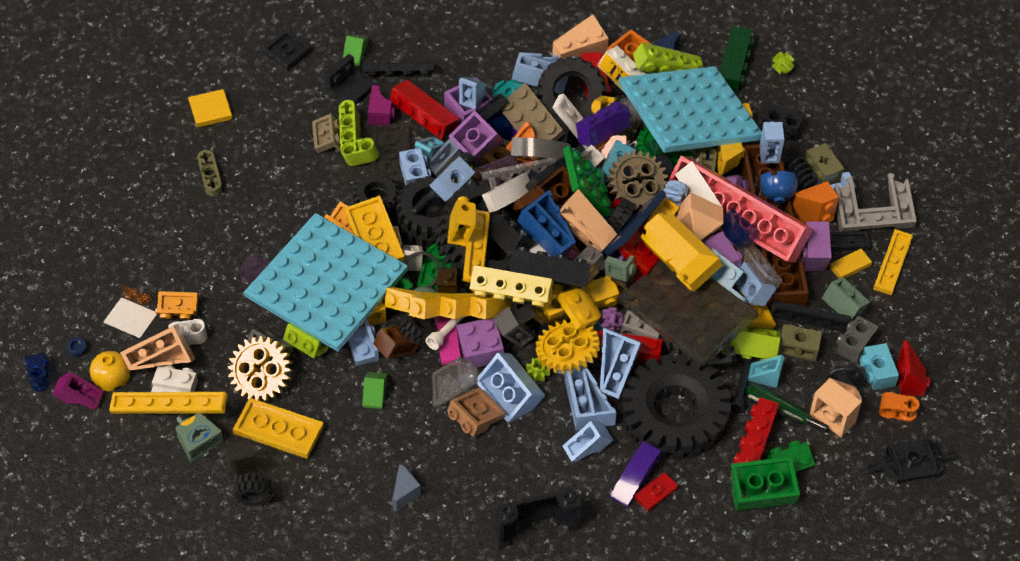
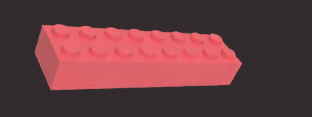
M680 157L668 182L670 180L679 181L675 174L692 161L722 205L724 225L783 260L796 263L813 228L692 158Z

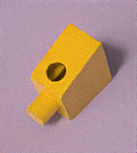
M459 197L450 215L447 243L466 247L476 226V205L469 202L467 197Z

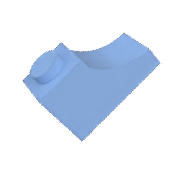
M590 421L566 442L563 448L570 460L577 463L589 454L599 453L613 439L603 424Z

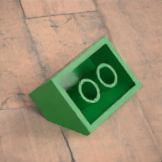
M792 456L731 464V486L736 511L796 504L800 492Z

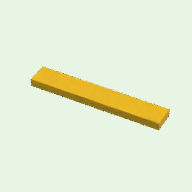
M113 392L109 411L112 414L225 413L227 393Z

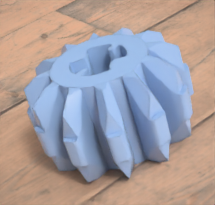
M670 180L665 185L663 191L667 194V198L679 206L687 197L688 188L687 184L681 181Z

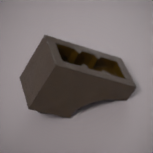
M438 268V293H460L461 279L458 268Z

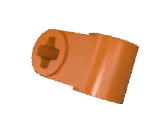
M885 392L881 396L879 414L884 418L911 422L917 417L919 401L913 396Z

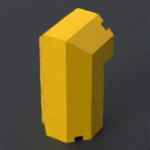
M670 211L666 212L667 215L659 213L645 225L646 234L642 233L641 239L672 272L674 271L677 274V278L689 290L694 292L719 270L723 264L719 257Z

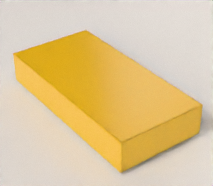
M859 249L830 263L829 268L838 278L842 276L847 278L870 267L872 261L862 249Z

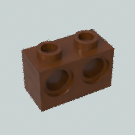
M400 326L380 329L373 342L374 346L387 359L413 355L419 346L414 341L410 342L409 338H405V334H401Z

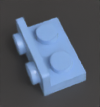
M367 319L364 321V326L359 327L348 340L356 366L379 360L378 352L380 351L373 344L374 336H376L373 325H369Z

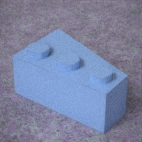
M520 52L512 79L537 87L542 72L547 69L549 64L556 62L560 58H558V55L542 57V54ZM569 76L563 77L557 82L554 89L555 93H564Z
M603 328L601 392L618 399L621 398L625 382L631 373L642 342L608 328Z
M580 366V371H577L576 368L573 369L571 374L569 370H566L565 385L575 430H581L590 421L603 424L604 426L615 425L616 411L608 403L605 394H602L598 388L597 382L589 370L583 366Z

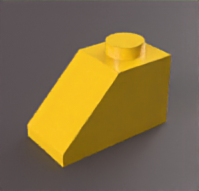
M742 142L716 146L719 175H723L739 165L740 159L744 157L745 153Z

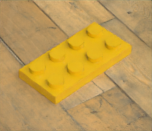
M380 196L344 208L355 236L399 261L405 260Z
M249 398L233 428V434L308 459L324 424L321 421Z

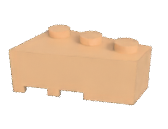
M591 15L553 42L552 56L558 55V58L575 56L574 58L581 57V53L602 52L604 54L608 48V37L594 15Z
M579 189L559 211L571 233L586 246L590 244L600 252L617 235L613 227L606 222Z
M178 324L120 352L129 370L187 363L196 359Z

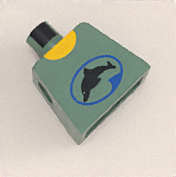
M181 413L177 417L179 423L176 427L177 437L191 462L223 443L221 430L201 413H197L191 418L187 413Z

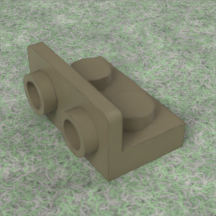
M328 114L312 121L315 150L320 153L335 147L340 152L339 119H336L332 114Z

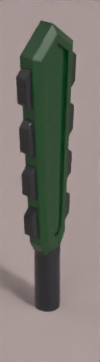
M754 384L745 389L747 399L753 404L757 405L759 398L779 403L778 415L789 417L795 423H807L825 433L829 428V425L811 417L805 411V408L795 406L788 399L784 400L781 395L776 392H770L769 388L763 385Z

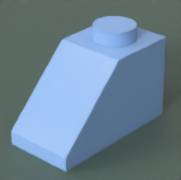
M461 77L459 79V104L476 110L485 96V83L470 77Z

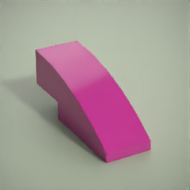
M444 316L434 317V324L437 325L438 329L437 332L452 318ZM456 326L444 337L443 344L438 348L441 365L461 362Z

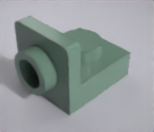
M630 255L627 261L610 256L605 260L606 276L627 282L629 277L635 274L637 268L635 256Z

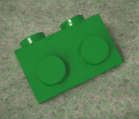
M799 440L788 443L789 447L784 449L781 446L770 449V454L765 455L766 459L792 456L795 472L815 465L808 443H800Z

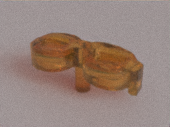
M125 285L122 287L124 297L128 300L135 298L138 304H144L150 300L149 295L138 293L137 288L132 289Z

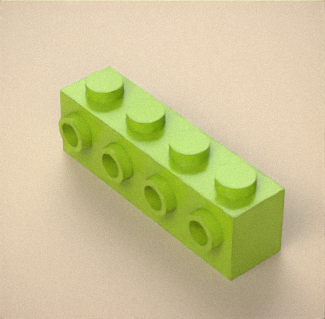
M644 42L633 53L637 69L649 73L704 68L700 56Z

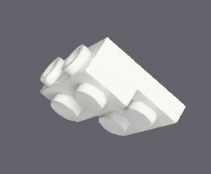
M172 365L158 366L152 381L153 388L151 392H194L198 383L197 375L190 368L177 370Z

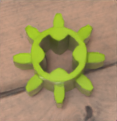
M779 52L772 60L775 63L772 67L779 74L781 72L786 74L794 67L792 63L794 58L788 52L785 54Z
M532 358L531 364H526L527 373L534 382H544L545 375L550 376V370H547V366H542L538 358Z

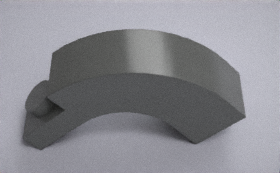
M512 138L511 156L518 159L556 162L564 156L563 148L570 144L539 138Z

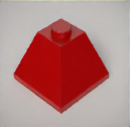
M904 340L897 360L900 395L924 396L926 388L929 389L930 378L926 377V369L909 342Z

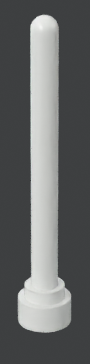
M465 317L451 319L439 332L431 333L426 338V344L431 349L437 350L443 344L444 337Z

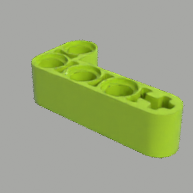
M351 100L343 101L339 105L340 151L346 163L350 166H356L375 161L379 157V151L371 138L361 139L360 114L354 102Z

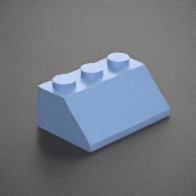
M498 352L475 380L478 386L506 412L504 419L508 423L534 410L545 396L515 357L509 353Z

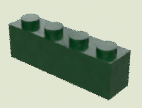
M731 26L720 74L732 91L737 93L739 86H743L745 76L742 73L747 71L748 63L745 61L750 59L751 50L748 49L753 47L754 37H751V29Z

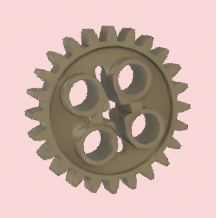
M632 150L630 156L627 152L623 154V157L619 156L617 162L614 161L612 163L614 168L609 169L608 172L611 175L607 177L608 180L612 181L607 185L608 187H613L610 194L616 193L617 195L614 200H622L625 197L637 205L634 209L636 212L639 207L641 208L643 204L658 192L664 190L665 185L668 183L664 180L667 179L668 175L663 174L666 168L659 167L662 162L656 163V156L649 158V152L643 156L642 150L637 155ZM641 167L647 168L649 174H645ZM623 170H628L631 176H626ZM645 185L650 186L653 192L647 191ZM627 188H632L634 195L629 194Z

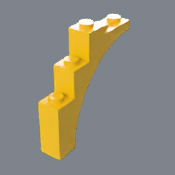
M395 287L385 288L387 290L385 294V307L408 312L409 316L421 319L436 316L452 319L474 316L489 319L497 316L501 310L508 307L511 308L513 303L511 298L497 300L493 298L494 295L486 294V297L474 295V293H431Z

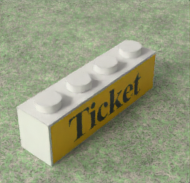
M618 46L607 50L598 64L599 68L622 91L623 89L618 83L620 77L645 74L637 69L636 63Z

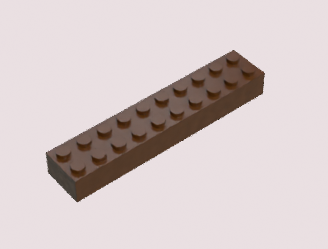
M743 145L745 153L740 161L743 178L749 183L748 191L793 217L790 199L785 200V203L776 204L774 201L767 199L761 192L760 176L762 174L771 172V175H777V171H784L782 156L780 163H761L759 145ZM756 244L757 253L760 258V268L776 287V290L766 303L768 309H771L773 300L806 307L809 293L801 253L796 263L787 262Z

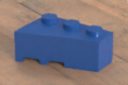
M549 190L524 208L517 222L530 232L533 239L550 256H566L570 253L576 241L566 221H563L559 213L560 209L558 205H555L551 197L552 193Z

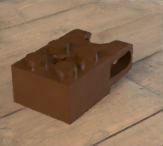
M561 166L519 198L511 208L516 213H520L524 208L550 190L555 205H558L559 209H561L574 194L566 168Z

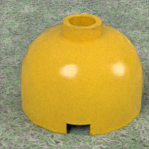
M115 351L101 352L91 362V380L99 389L114 391V388L119 386L122 388L129 381L131 372L121 354Z

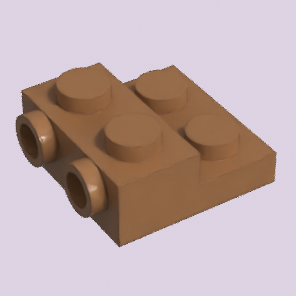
M480 387L452 399L447 410L450 419L457 420L461 424L462 430L465 433H470L473 437L487 431L489 425L504 419L506 414Z

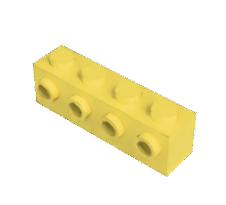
M474 265L470 289L474 292V295L486 297V294L494 295L493 298L497 300L511 298L515 303L524 304L525 301L532 302L533 306L544 307V304H550L554 282L550 278Z

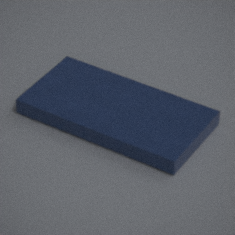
M661 190L643 204L603 252L608 256L625 244L664 200L667 194Z

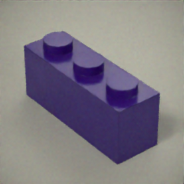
M612 102L607 107L577 122L578 143L587 147L590 145L594 147L630 127L629 106L623 105L620 102Z

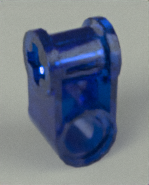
M45 353L25 356L31 388L37 392L44 391L49 386L48 365Z

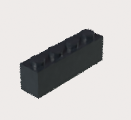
M482 199L476 210L489 212L484 199ZM501 208L490 212L488 234L510 257L512 256L513 249L517 250L518 247L527 248L530 251L535 241L530 237V232L522 228L517 220L511 217V213L508 210Z
M518 247L517 250L513 249L509 266L510 272L550 278L554 284L586 290L591 264H587V260L576 259L572 261L568 260V257L564 255L552 257L548 256L549 253L543 251L532 253L529 252V249Z

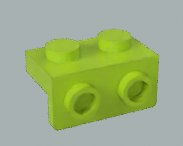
M292 323L287 325L283 337L284 341L312 358L327 352L329 346L322 343L319 339Z

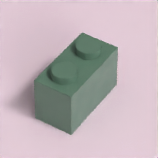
M843 276L831 282L822 297L837 313L850 316L849 322L851 320L854 321L858 315L862 316L870 303Z

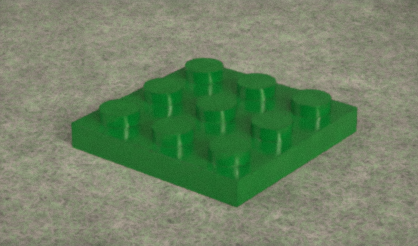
M570 145L563 148L572 191L575 193L579 189L605 218L612 214L611 202L607 196L608 189L604 183L603 171L600 168H596L589 159H585L578 150H574Z

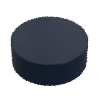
M82 338L71 339L67 343L68 354L74 358L84 356L87 352L86 341Z

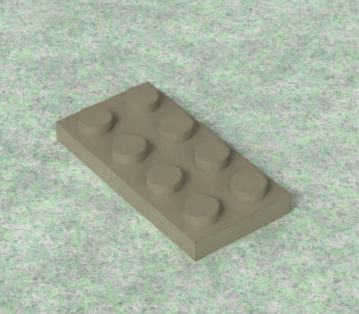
M526 83L507 97L508 103L500 108L517 132L528 121L532 124L535 135L539 139L557 141L565 134V131Z

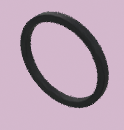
M422 251L409 255L404 264H407L416 255H427L434 260L437 266V275L434 281L427 287L434 286L437 282L438 268H440L437 259L430 253Z

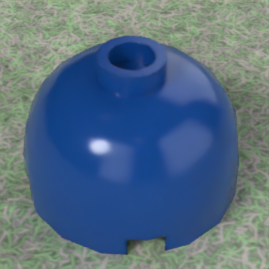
M777 171V175H771V172L762 174L760 176L761 192L767 199L774 201L776 204L785 203V200L790 199L797 191V176L795 173L788 171Z

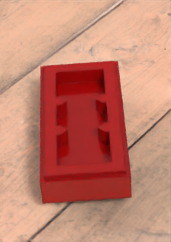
M664 472L636 493L634 499L649 512L678 490V485Z

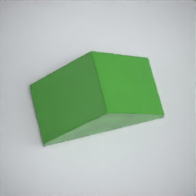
M355 35L346 36L343 58L350 54L354 57V64L360 66L369 43V38Z
M368 372L364 377L362 407L383 408L388 374Z

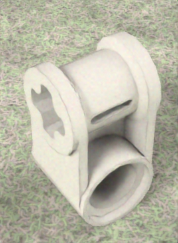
M200 319L172 322L168 326L170 328L178 324L188 345L201 344L207 340L208 335L205 324Z

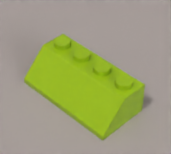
M704 317L698 345L704 351H706L704 325L717 324L713 323L712 318ZM728 324V327H732L733 338L729 339L730 347L734 346L735 353L741 354L742 358L752 359V357H758L760 360H765L777 356L781 331ZM721 329L714 330L713 337L715 339H722L724 331ZM722 348L717 349L720 350L722 354L727 355L726 350Z

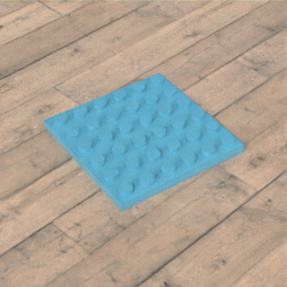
M715 66L619 78V85L664 153L761 139V130Z
M315 213L244 291V296L338 352L385 298L387 291L385 288L394 287L408 271V265Z

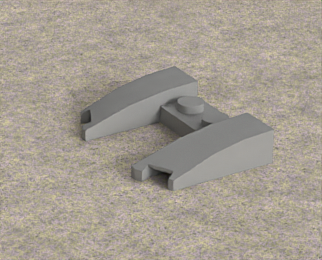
M889 173L888 185L891 206L858 209L852 176L846 179L848 184L839 188L836 184L834 189L839 197L836 210L840 232H859L860 229L893 226L895 229L913 228L916 224V216L908 179H905L903 184L893 180L895 174Z

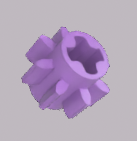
M616 307L603 309L599 323L601 327H606L613 331L619 330V327L623 324V315L621 312H617Z

